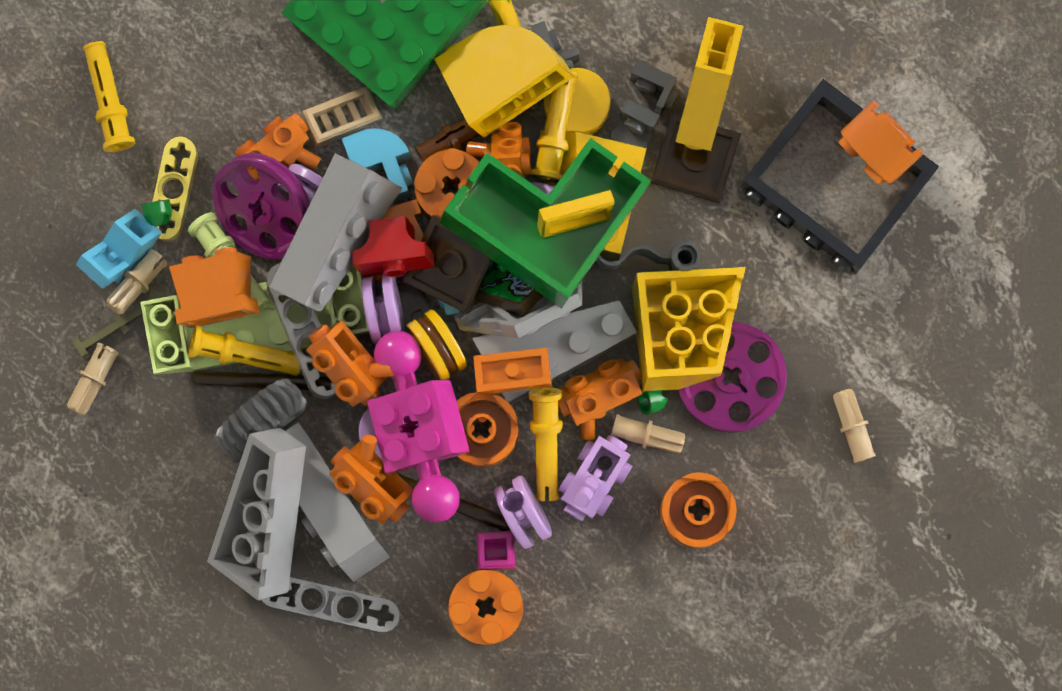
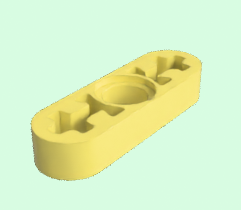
M175 137L165 145L152 201L169 199L163 193L164 186L168 181L178 180L182 182V195L176 199H170L171 207L180 206L178 212L172 209L170 220L175 226L174 228H168L166 234L161 233L158 240L163 242H171L182 233L197 167V148L191 140L185 137ZM181 146H185L187 153L191 154L189 158L182 159L180 167L182 172H187V176L177 172H167L169 167L176 170L177 159L172 153L173 151H179Z

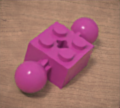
M403 331L389 332L377 342L374 350L375 363L380 365H389L392 373L395 375L389 377L393 378L396 392L367 401L385 473L406 472L417 469L419 482L412 493V505L415 512L427 522H444L456 513L460 502V495L456 485L447 477L441 476L438 462L470 452L451 380H431L417 385L414 372L419 367L422 358V351L418 341L412 335Z

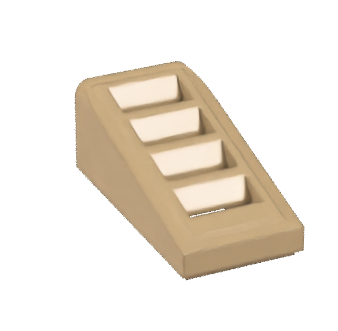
M367 86L303 110L300 115L309 128L305 134L309 137L308 141L313 150L326 146L382 120L379 109ZM355 101H360L366 117L361 118L354 104ZM346 106L353 122H347L341 109L342 107ZM331 112L339 126L335 129L327 115ZM316 119H319L323 127L324 133L322 134L315 121Z

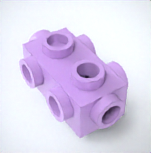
M608 435L607 439L599 436L595 443L590 440L587 441L577 458L583 462L576 475L569 471L559 488V491L564 493L561 501L567 504L564 508L566 513L580 521H583L585 516L593 519L596 513L603 517L613 500V497L608 494L615 482L622 485L633 467L627 463L631 455L625 451L628 447L625 443L611 435ZM601 457L610 458L612 466L608 470L599 468L598 460Z

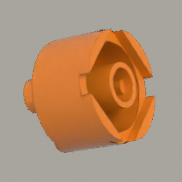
M873 100L840 131L843 137L838 142L853 158L860 155L868 164L864 168L865 172L877 184H883L885 181L892 184L924 152L921 148L915 151L911 149V146L915 143L913 138L888 112L885 114L880 112L878 114L875 110L880 105Z
M455 148L443 150L428 157L420 166L414 181L415 194L420 210L429 221L433 215L442 217L443 211L455 196L451 192L445 195V185L449 183L452 186L459 184V191L462 185L466 184L467 178L478 165L477 159L470 154Z
M475 392L466 394L458 399L456 402L470 452L455 457L465 465L477 469L491 468L503 463L513 453L519 437L518 420L511 405L505 399L495 394L478 395ZM479 422L483 426L487 423L491 425L488 429L490 434L488 438L485 439L483 436L475 438L473 436L476 432L474 427L476 423Z
M691 473L676 480L666 491L660 506L661 523L667 535L677 544L691 549L708 548L721 541L732 529L737 514L736 501L730 489L719 478L707 473ZM697 501L701 502V508L708 512L707 515H703L700 518V521L694 520V514L688 512V508H692Z
M478 570L463 577L454 587L449 599V616L457 632L468 641L480 645H493L508 639L517 630L523 617V600L518 587L509 577L493 570ZM490 597L494 600L492 606L496 609V613L493 616L486 614L482 618L478 615L480 609L476 604L479 600L485 602Z

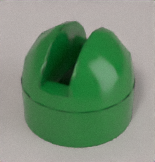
M170 199L141 204L143 216L151 226L158 227L169 222L172 216Z
M665 390L642 392V395L637 397V403L641 412L649 415L663 410L668 401L667 397H662V393Z

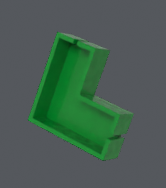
M291 0L281 13L384 102L397 110L436 64L434 59L444 53L456 41L489 0H385L383 3L379 0Z
M592 138L588 140L549 195L489 153H486L467 178L466 184L462 185L443 211L440 224L562 309L640 200L652 180L626 162L622 163L615 177L609 175L608 173L618 157ZM611 190L615 202L610 220L541 238L537 228L539 209Z

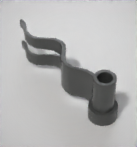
M683 241L675 245L670 255L661 254L649 246L639 245L632 247L618 261L609 262L599 256L594 264L602 271L611 272L618 269L627 258L639 255L648 258L656 264L668 265L670 271H691L699 264L701 254L699 248L689 241ZM678 257L683 258L686 264H682Z

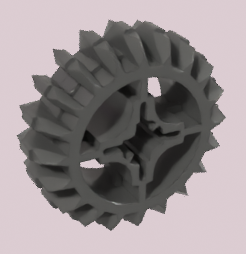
M288 378L277 380L264 390H260L258 394L250 398L235 413L230 415V418L223 422L222 426L217 430L214 439L218 443L219 449L234 463H239L249 434L281 428L285 431L299 419V416L304 413L308 404L302 391Z

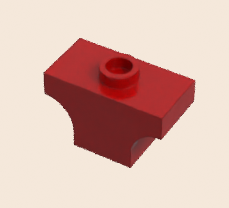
M406 216L370 220V235L367 242L361 248L352 251L353 266L363 277L380 274L387 277L403 276L405 271L435 268L434 253L425 242L415 241V228Z

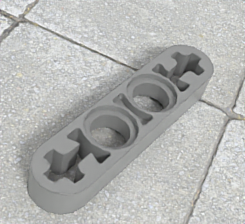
M276 264L268 272L266 280L267 290L309 390L317 398L330 399L336 395L335 385L332 382L330 385L331 390L326 391L324 386H316L315 383L320 378L319 372L315 368L309 371L307 366L313 365L312 358L305 356L300 348L301 343L305 339H309L308 336L321 326L314 309L292 298H289L283 304L280 302L279 299H285L286 295L269 287L280 264ZM292 305L304 307L307 311V319L301 324L290 322L286 315L289 307Z
M290 577L288 590L293 591L294 583L300 584L295 594V607L288 606L291 598L279 596L276 602L271 601L272 597L262 599L266 605L273 608L377 632L394 630L400 622L401 615L398 606L390 600ZM308 589H317L322 595V603L315 610H308L302 604V595ZM344 597H352L358 603L357 614L352 618H344L338 613L337 605ZM364 600L372 601L369 609L380 611L383 605L389 606V613L394 614L393 621H386L385 626L381 627L378 625L379 619L367 616V623H361L360 619L365 612Z

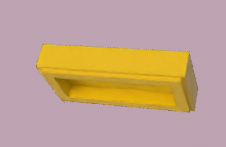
M611 190L539 209L537 228L541 238L610 220L615 202Z

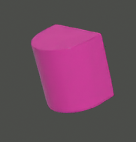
M511 531L476 533L478 570H515L514 535Z

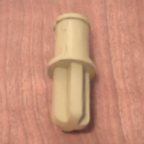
M149 249L132 271L128 270L124 273L125 279L107 298V306L120 315L128 309L141 293H147L149 290L148 285L167 266L165 259L159 261L163 256L157 251Z
M99 342L85 370H80L79 375H81V378L67 403V407L80 415L87 414L100 387L106 386L104 380L114 360L119 355V352L109 346L104 347L105 345Z
M846 389L835 393L833 400L843 427L840 429V432L845 433L853 456V462L857 463L875 457L876 454L865 426L869 423L868 420H863L854 391Z
M619 414L616 415L611 433L613 437L642 444L643 449H646V446L676 454L681 453L685 442L684 433L652 425L653 421L649 420V423L620 416Z

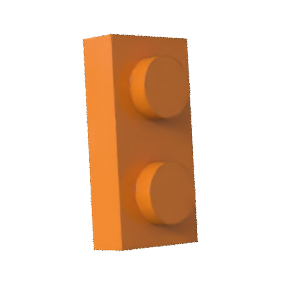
M547 347L473 356L478 395L552 387Z

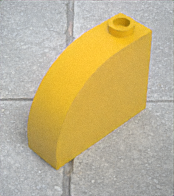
M708 17L675 142L684 144L690 149L711 151L733 72L743 30L742 25Z
M499 25L479 30L460 42L449 46L444 53L434 59L468 125L483 138L574 78L563 58L540 36L523 27L512 25Z

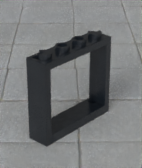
M822 79L746 176L741 187L745 190L744 194L752 200L753 204L758 207L764 204L774 212L772 217L779 224L787 229L793 226L803 234L801 239L809 247L816 251L822 248L832 256L830 261L837 268L840 267L847 273L852 271L854 274H857L940 166L923 154L907 169L908 172L916 177V180L861 251L856 253L760 180L761 176L818 104L846 125L863 110L858 104Z

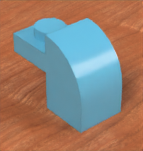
M375 128L366 129L342 138L349 160L373 172L384 169L388 180L402 187L395 198L396 202L410 197L407 187L413 185L406 164L399 166L398 163L411 159L407 146L397 135L384 129Z
M134 209L115 221L104 240L82 254L76 266L102 289L114 281L119 284L125 279L124 273L128 270L132 271L147 254V251L153 248L162 232L155 226L148 224L144 216Z

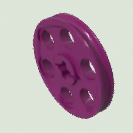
M246 153L235 157L218 171L213 182L212 198L214 208L221 225L228 235L240 247L253 255L265 259L284 258L296 234V231H293L287 225L286 217L291 218L299 227L310 205L307 193L297 177L285 165L272 157L259 153ZM248 165L255 168L258 172L259 181L251 177L248 172ZM227 181L232 182L236 186L238 196L230 192ZM277 184L283 185L288 190L289 199L280 194ZM236 214L245 219L247 229L238 224ZM265 232L270 233L275 238L277 247L272 246L266 240Z
M733 322L730 335L734 339V346L726 352L723 367L730 372H734L736 369L740 371L738 380L740 386L747 393H744L738 385L735 386L733 383H729L726 386L723 383L725 379L723 369L721 376L678 390L682 403L691 416L710 429L727 433L751 430L768 420L779 407L787 382L786 364L775 342L756 327ZM753 344H764L768 348L769 357L766 361L756 363L749 358L748 349ZM761 379H771L776 383L777 392L773 397L763 398L758 395L756 385ZM701 392L712 394L715 398V406L707 412L699 411L694 405V398L697 394ZM743 403L749 407L750 417L747 421L737 423L730 418L729 409L733 404Z

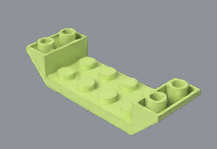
M352 264L321 312L315 310L320 325L326 323L330 328L342 320L354 336L357 337L369 333L363 304L361 274ZM266 282L258 283L266 296L270 298L271 303L259 314L202 326L204 331L222 335L225 332H230L236 336L237 340L293 352L267 290ZM177 295L140 302L154 375L194 372L225 366L212 358L198 355L195 358L188 357L190 339L194 328L176 323L175 309L181 308ZM286 296L285 299L279 300L283 304L290 297ZM292 305L286 312L287 318L294 324L303 323L308 316L305 308L300 305ZM305 339L301 343V350H306L312 344L310 339ZM231 361L229 364L226 365L235 364L237 362Z

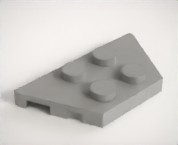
M580 282L562 309L546 297L539 300L525 315L480 302L473 306L470 313L465 314L461 312L455 315L454 318L458 329L462 331L512 338L529 336L537 332L539 327L553 320L562 319L568 316L572 310L582 306V282Z

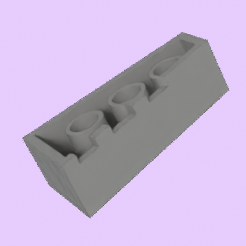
M335 153L269 287L305 306L321 312L352 266V251L361 248L367 242L370 235L369 221L384 217L402 187Z
M615 301L572 312L562 319L553 320L539 327L537 332L529 336L512 338L487 334L472 338L479 355L547 347L551 381L553 383L636 338L637 331L621 302ZM532 389L502 392L500 394L510 405H513L529 396V391Z
M298 422L285 432L306 446L299 505L306 517L301 519L312 538L319 535L326 545L320 551L330 566L333 568L338 564L349 578L355 582L389 559L390 556L374 537L371 528L358 509L354 507L349 495L343 494L336 489L334 479L329 475L331 468Z
M281 428L249 434L207 560L210 565L256 600L284 594L289 589L306 446Z

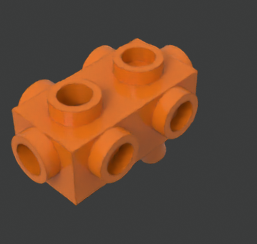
M294 113L285 121L278 116L262 129L266 133L265 137L256 144L250 139L234 152L237 156L246 153L267 155L279 161L287 168L296 160L314 171L321 160V157L302 148L309 139L305 134L309 128L297 113ZM248 165V172L251 177L259 180L258 172L255 168Z
M507 122L503 126L498 127L492 133V141L490 143L469 142L467 144L466 152L473 157L483 158L486 153H489L524 179L525 176L531 175L530 159L532 155L530 137H523L522 126L517 122Z
M342 320L330 328L325 323L308 336L312 344L306 350L312 356L314 368L328 376L335 385L336 395L341 400L349 402L352 407L358 403H361L363 406L368 405L367 401L375 399L381 394L378 388L387 377L395 376L389 365L385 366L375 363L372 356Z
M623 358L607 360L600 364L597 370L586 375L574 376L567 380L564 386L558 388L562 391V398L558 400V410L562 417L569 416L576 426L581 424V439H595V419L604 417L607 411L642 395L638 381L641 380V372L634 360L626 362Z
M369 434L364 435L362 440L351 450L344 446L332 458L330 462L334 465V468L330 471L329 475L334 479V485L339 492L350 494L361 504V511L367 518L377 519L382 525L388 519L396 523L410 508L406 501L411 497L414 489L397 473H385L383 461L375 453L377 438Z

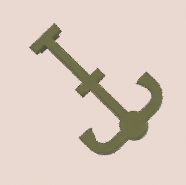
M152 283L148 285V293L150 294L148 300L167 297L163 292L156 291ZM140 306L124 317L116 313L113 315L116 322L83 342L78 336L72 338L73 344L84 361L91 357L86 350L119 329L122 330L123 334L128 333L130 329L127 324L143 315L142 308Z

